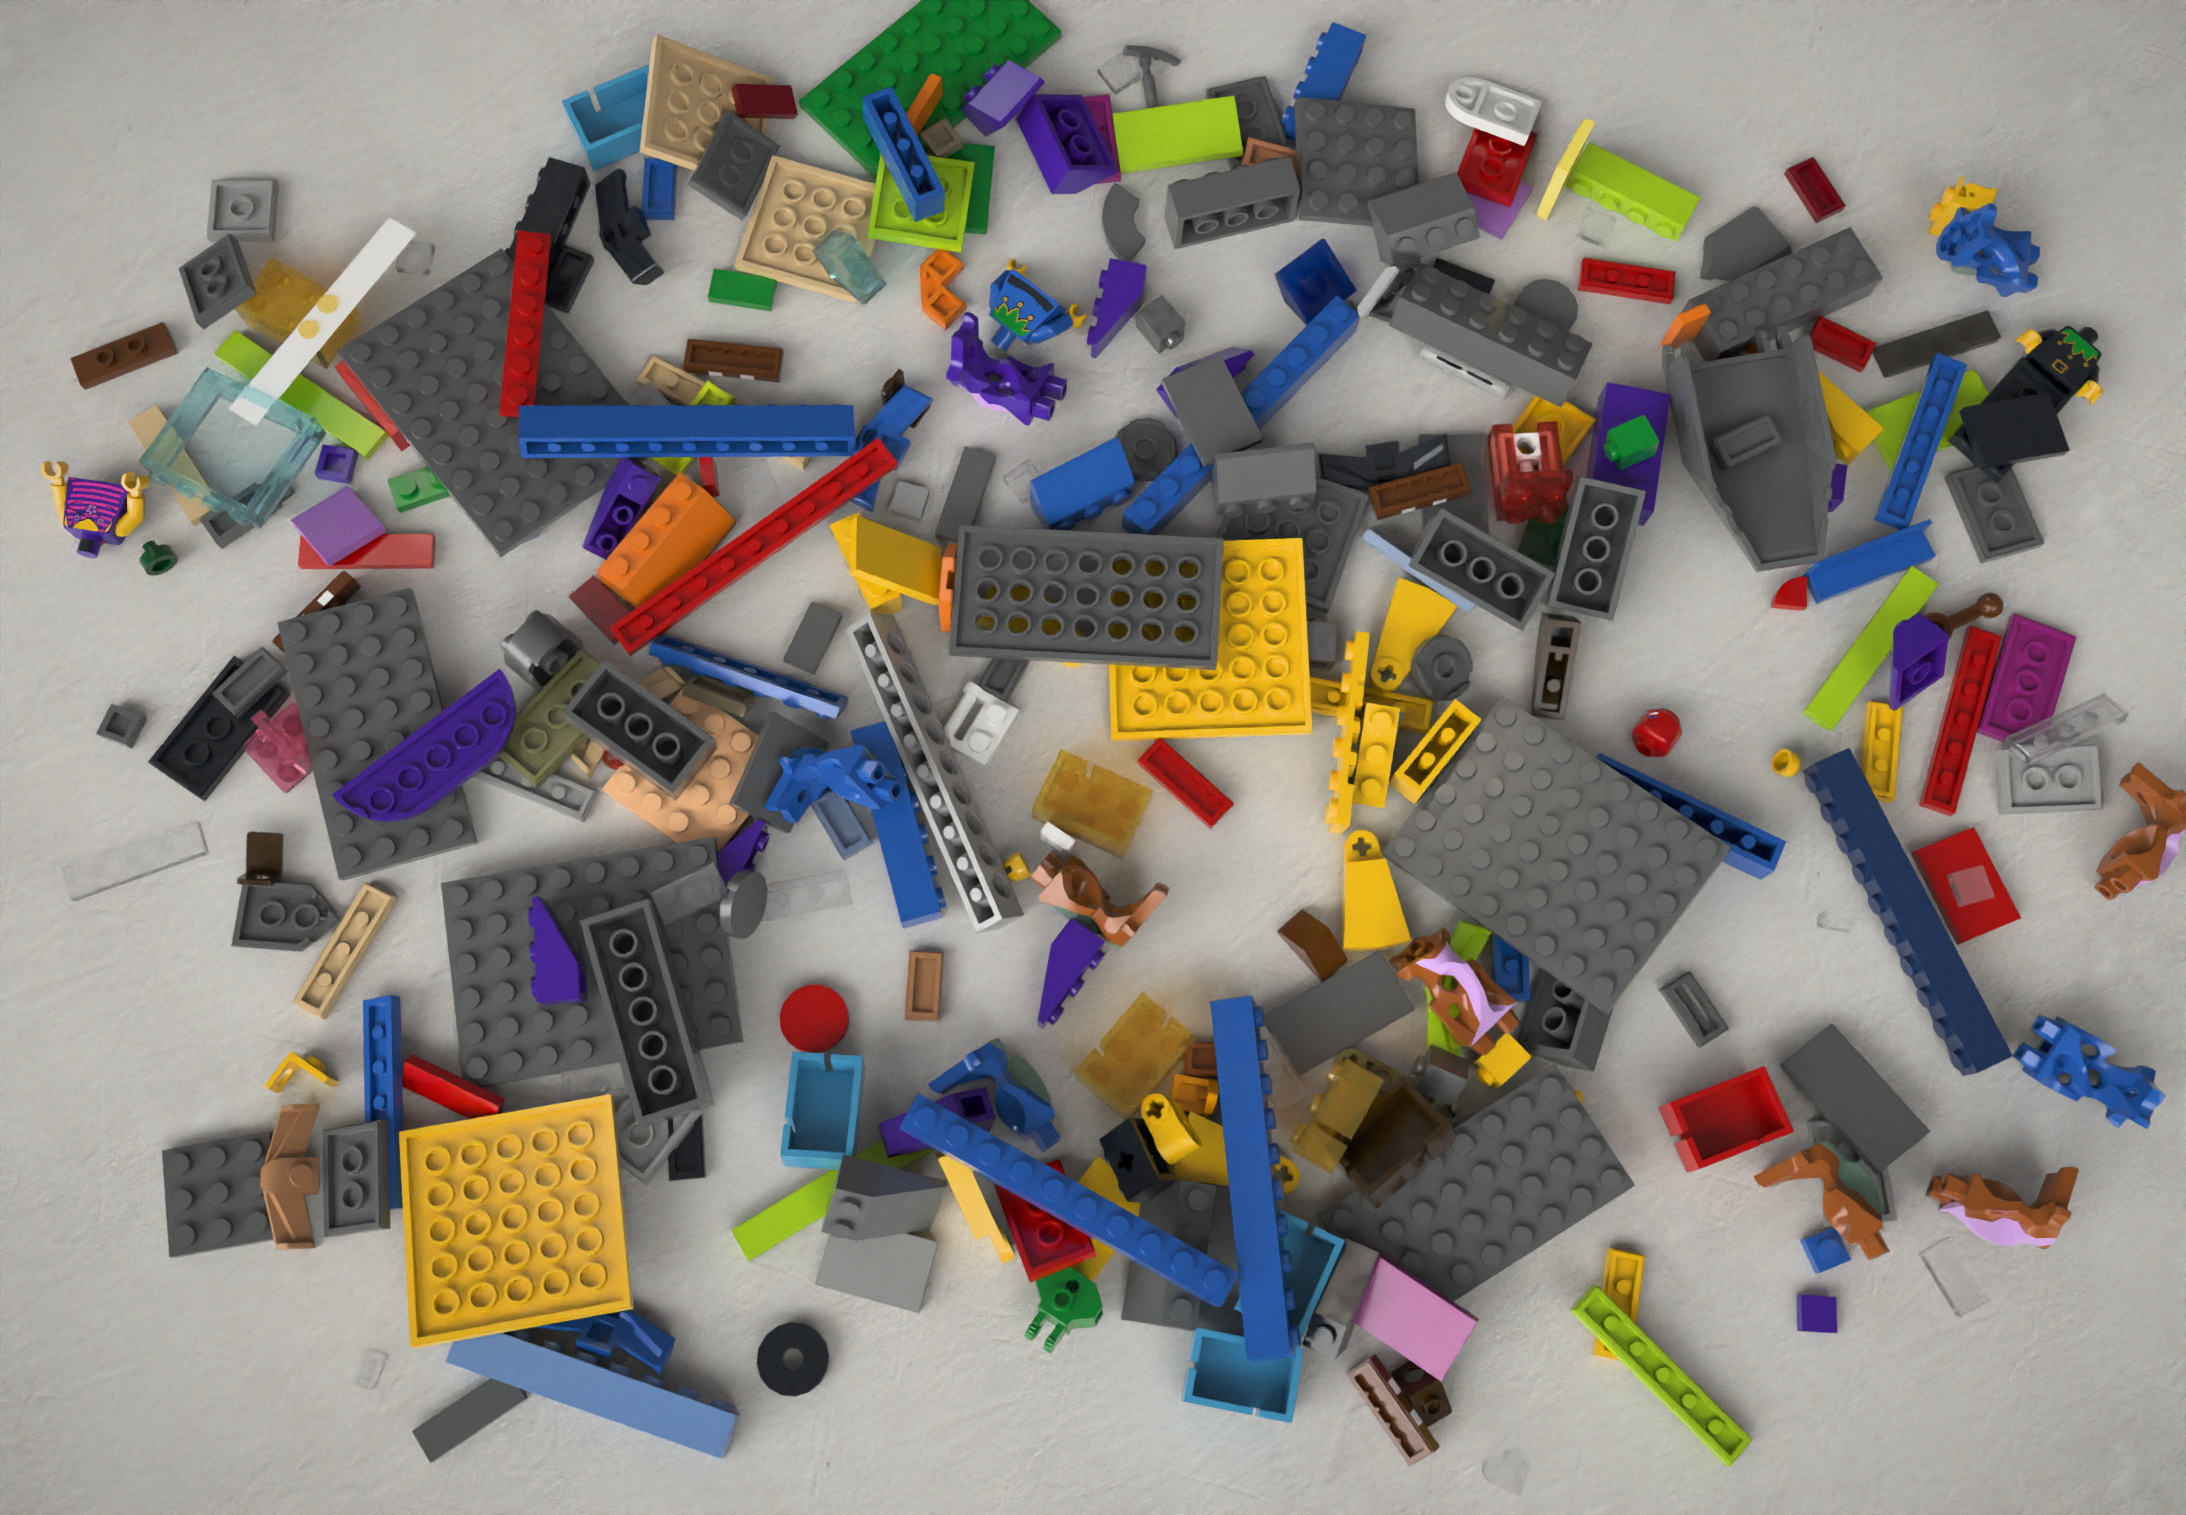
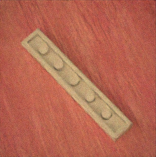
M652 355L636 379L637 384L641 387L652 381L668 401L678 406H689L706 383L655 355ZM734 397V399H735L736 401H735V403H734L733 405H736V404L750 405V404H748V403H746V402H744V401H742V400H740V399ZM812 457L779 458L805 470Z

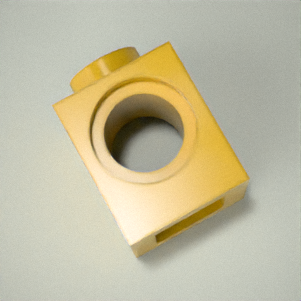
M1509 1033L1501 1035L1495 1041V1047L1487 1055H1480L1471 1063L1476 1068L1474 1071L1476 1077L1487 1087L1492 1085L1494 1089L1502 1086L1531 1058Z

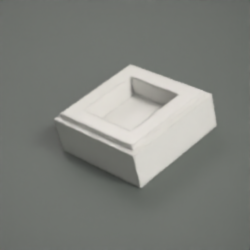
M1048 821L1041 830V841L1063 856H1070L1075 849V839Z

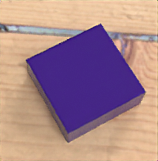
M323 444L315 470L316 477L321 480L351 484L358 453L355 449Z
M1796 1295L1797 1331L1837 1333L1836 1297Z

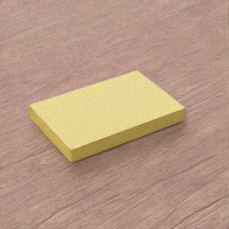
M1585 118L1580 123L1556 167L1538 208L1537 216L1545 220L1548 219L1579 160L1595 122Z

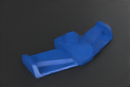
M903 384L868 424L863 425L856 438L854 454L879 438L898 462V467L894 469V471H897L911 445L910 440L901 435L931 405L933 399ZM881 479L850 502L873 513Z
M631 1309L536 1326V1328L580 1332L576 1340V1348L607 1359L611 1358L616 1346H619L656 1370V1373L662 1375L669 1361L676 1338Z

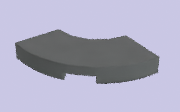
M1114 183L1104 201L1102 214L1103 230L1106 242L1113 254L1119 260L1131 262L1146 243V238L1137 230L1134 222V214L1139 206L1140 199L1117 183Z

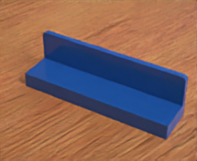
M1928 519L1826 558L1821 562H1816L1803 575V577H1807V586L1816 604L1905 571L1912 565L1915 567L1931 561L1936 555L1923 533L1932 524L1931 520Z

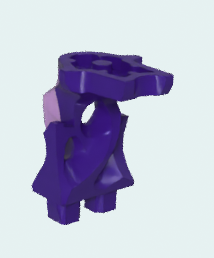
M966 311L959 330L952 335L951 361L946 379L950 380L952 385L970 392L980 406L995 411L1011 412L1024 425L1030 426L1035 417L1050 421L1054 415L1056 401L1047 397L1062 401L1067 393V380L1054 376L1053 363L1041 367H1032L1011 356L1007 359L997 360L989 357L983 349V341L979 339L978 317ZM994 374L999 376L1001 380L1000 382H994L989 380L988 376Z

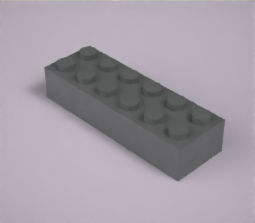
M1849 227L1689 299L1682 312L1701 304H1706L1711 314L1693 342L1705 362L1736 357L1741 350L1744 351L1752 342L1757 344V330L1765 329L1769 341L1775 339L1776 327L1784 326L1789 333L1817 320L1819 316L1824 317L1869 296L1883 277L1852 228Z
M1423 263L1419 264L1402 293L1388 325L1559 407H1562L1593 345V343L1579 335L1563 330L1549 321H1544L1527 313L1522 308L1514 307L1497 299L1492 294L1482 292L1462 280L1450 277L1438 269Z
M645 899L580 920L637 1126L648 1127L715 1105L657 904L650 899Z

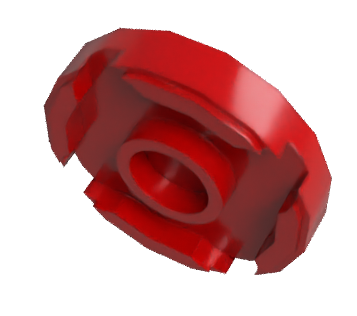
M819 984L805 985L793 991L784 1001L779 1015L780 1029L786 1041L798 1051L807 1053H825L842 1041L849 1026V1013L842 997L833 989Z

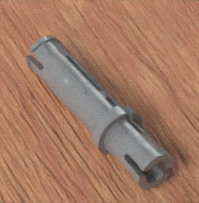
M1426 343L1418 358H1422L1444 369L1443 373L1448 375L1450 372L1500 397L1502 400L1511 386L1510 383Z

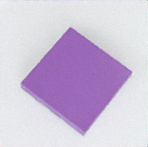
M1520 181L1511 207L1467 192L1475 207L1478 228L1502 240L1530 196L1533 187Z
M348 486L291 519L294 528L329 567L386 532L383 524Z

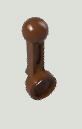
M1990 592L1981 595L1975 605L1949 617L1941 613H1930L1925 617L1949 634V640L1954 630L1981 617L1995 618L1999 616L2003 611L2004 602L1998 594Z

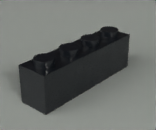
M549 157L545 168L542 167L538 173L537 186L534 193L530 194L527 198L526 212L523 219L518 221L515 226L513 242L510 248H506L504 251L513 263H515L518 230L551 234L549 275L563 245H565L591 185L585 167Z

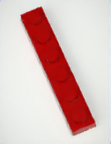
M518 230L499 409L500 416L519 418V406H532L536 402L551 234Z

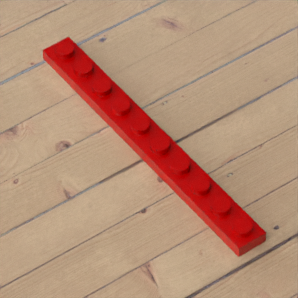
M877 438L620 619L609 629L631 657L898 467V462L881 440Z

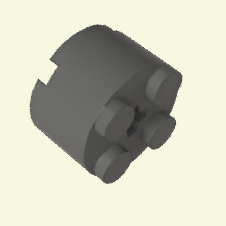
M539 610L531 612L527 616L525 623L514 634L508 635L501 644V649L505 652V664L537 691H540L576 654L577 650L583 649V643L580 638L552 615L542 614Z

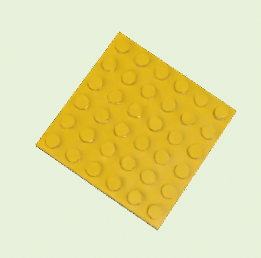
M1302 538L1223 541L1217 669L1201 670L1109 665L1112 742L1157 740L1158 738L1167 740L1312 734ZM1118 560L1113 565V570L1120 575L1127 574L1132 568L1127 560ZM1157 561L1150 562L1146 566V571L1151 576H1159L1165 570L1164 565ZM1185 563L1179 568V573L1185 578H1192L1198 573V569L1192 563ZM1118 591L1111 596L1110 600L1115 606L1122 607L1129 602L1130 597L1127 593ZM1150 593L1144 598V603L1149 608H1158L1163 603V599L1157 593ZM1183 595L1177 600V604L1183 610H1190L1195 607L1196 600L1190 595ZM1116 623L1109 628L1108 632L1111 637L1121 639L1126 636L1128 629L1125 625ZM1148 625L1142 630V635L1145 639L1153 641L1160 637L1161 630L1155 625ZM1181 627L1176 631L1175 636L1181 642H1189L1194 638L1195 634L1191 628Z
M611 1094L399 1132L410 1347L416 1349L634 1309L614 1097Z

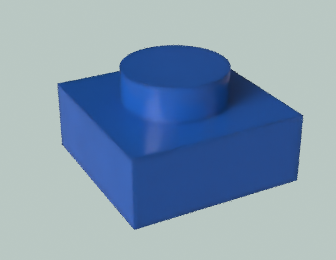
M1833 1227L1800 1240L1815 1274L1851 1260L1839 1232Z

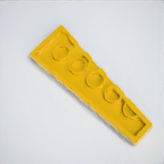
M1356 631L1352 640H1347L1345 646L1344 660H1350L1348 673L1343 672L1340 692H1345L1344 705L1338 706L1336 724L1341 725L1340 738H1334L1332 757L1337 758L1336 770L1330 771L1328 790H1333V798L1330 799L1329 803H1326L1324 823H1329L1328 832L1342 834L1350 826L1354 784L1349 783V777L1353 776L1357 763L1356 750H1353V743H1357L1360 734L1361 722L1360 717H1357V711L1361 710L1363 703L1370 637L1368 632Z

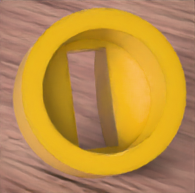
M1781 749L1772 758V771L1783 777H1793L1801 770V758L1795 752Z
M1019 851L1005 860L1003 864L1005 871L1012 869V872L1007 875L1009 880L1020 881L1031 876L1029 867Z

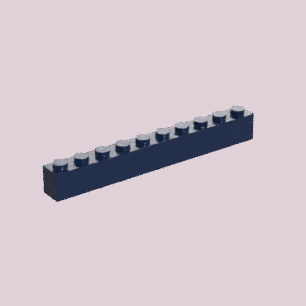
M1850 748L1820 760L1803 770L1807 788L1818 799L1821 805L1822 817L1827 823L1831 824L1836 834V842L1839 849L1847 855L1853 866L1852 873L1859 884L1863 885L1868 895V904L1871 910L1879 916L1885 927L1884 934L1891 945L1895 946L1901 958L1900 964L1907 976L1911 977L1917 988L1916 994L1919 1002L1928 1009L1933 1019V1028L1936 1034L1944 1040L1948 1047L1952 1065L1961 1072L1962 1076L1981 1072L2013 1057Z

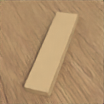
M157 405L128 421L189 521L194 526L201 523V518L221 506L164 413Z
M364 882L292 1001L293 1004L326 1020L398 899L395 896Z

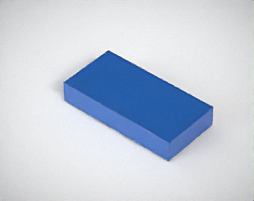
M645 158L642 211L646 220L675 219L678 165L659 158Z

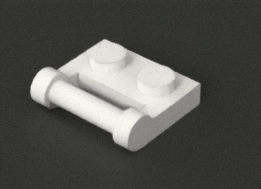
M968 682L963 689L965 694L943 729L953 751L986 769L1018 717L1019 710L987 693L978 685ZM978 701L983 704V707L963 740L960 741L954 735L974 702Z

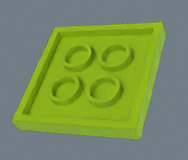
M880 153L868 238L962 253L975 163L927 155L945 191L944 211L915 222Z

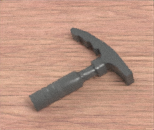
M1126 45L1123 49V56L1140 58L1139 64L1143 68L1144 75L1142 83L1146 107H1159L1155 80L1150 70L1152 65L1151 58L1170 63L1172 66H1178L1181 60L1170 53L1156 48Z

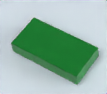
M714 269L708 292V300L713 303L771 312L777 281L759 275Z

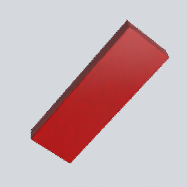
M1583 257L1580 262L1578 290L1670 305L1673 300L1676 272Z
M411 1054L404 1063L402 1087L469 1119L502 1113L505 1098Z

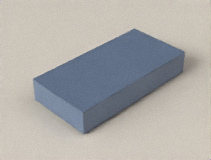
M829 790L824 793L821 799L814 800L810 804L843 861L873 844L849 802L834 791Z

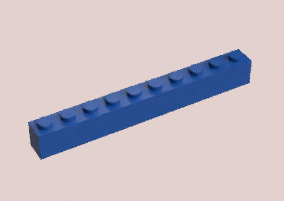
M1336 296L1241 392L1259 431L1356 332L1360 320L1358 312L1339 296ZM1191 443L1123 512L1121 527L1129 534L1158 535L1211 481L1213 464L1203 467Z
M853 405L519 406V444L521 458L853 456L855 449Z
M1252 996L1210 1001L1237 1270L1239 1273L1238 1280L1246 1358L1252 1362L1296 1358L1295 1347L1301 1346L1298 1324H1292L1291 1310L1296 1309V1295L1294 1287H1288L1287 1273L1292 1272V1259L1290 1251H1284L1283 1236H1288V1224L1286 1215L1280 1214L1279 1200H1284V1188L1282 1179L1276 1178L1275 1165L1280 1164V1152L1278 1144L1272 1143L1271 1130L1276 1129V1117L1274 1109L1268 1107L1267 1095H1271L1273 1090L1270 1074H1265L1263 1061L1269 1060L1266 1039L1261 1040L1260 1027L1265 1026L1264 1012L1262 1006H1257Z
M919 1093L900 1125V1130L1214 1307L1223 1306L1239 1274Z

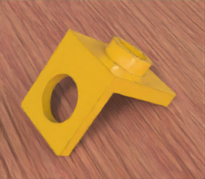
M290 1051L264 1087L280 1093L299 1067L329 1086L335 1087L339 1081L325 1072L328 1066L315 1056L310 1054L306 1059L302 1055ZM287 1070L285 1075L279 1080L281 1075Z

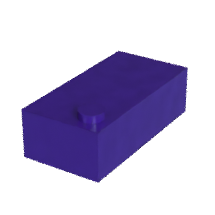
M1607 382L1597 401L1596 421L1593 427L1586 478L1646 491L1638 525L1644 526L1655 508L1671 394ZM1645 415L1660 441L1656 454L1619 471L1616 463L1610 462L1604 452L1608 430Z

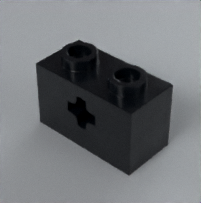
M1129 1117L1099 1139L1104 1150V1158L1112 1167L1118 1180V1188L1127 1202H1149L1178 1181L1172 1166L1163 1159L1157 1150L1154 1138L1144 1119Z

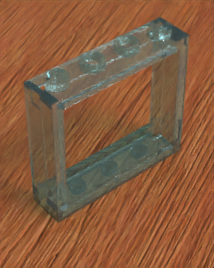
M206 367L139 462L150 473L148 478L158 485L165 486L166 483L172 485L174 490L183 497L190 500L193 497L199 498L203 505L217 513L220 510L229 513V517L241 525L246 526L250 523L262 528L327 433L315 417ZM239 396L268 410L263 418L297 433L247 506L169 469L220 397L233 403Z

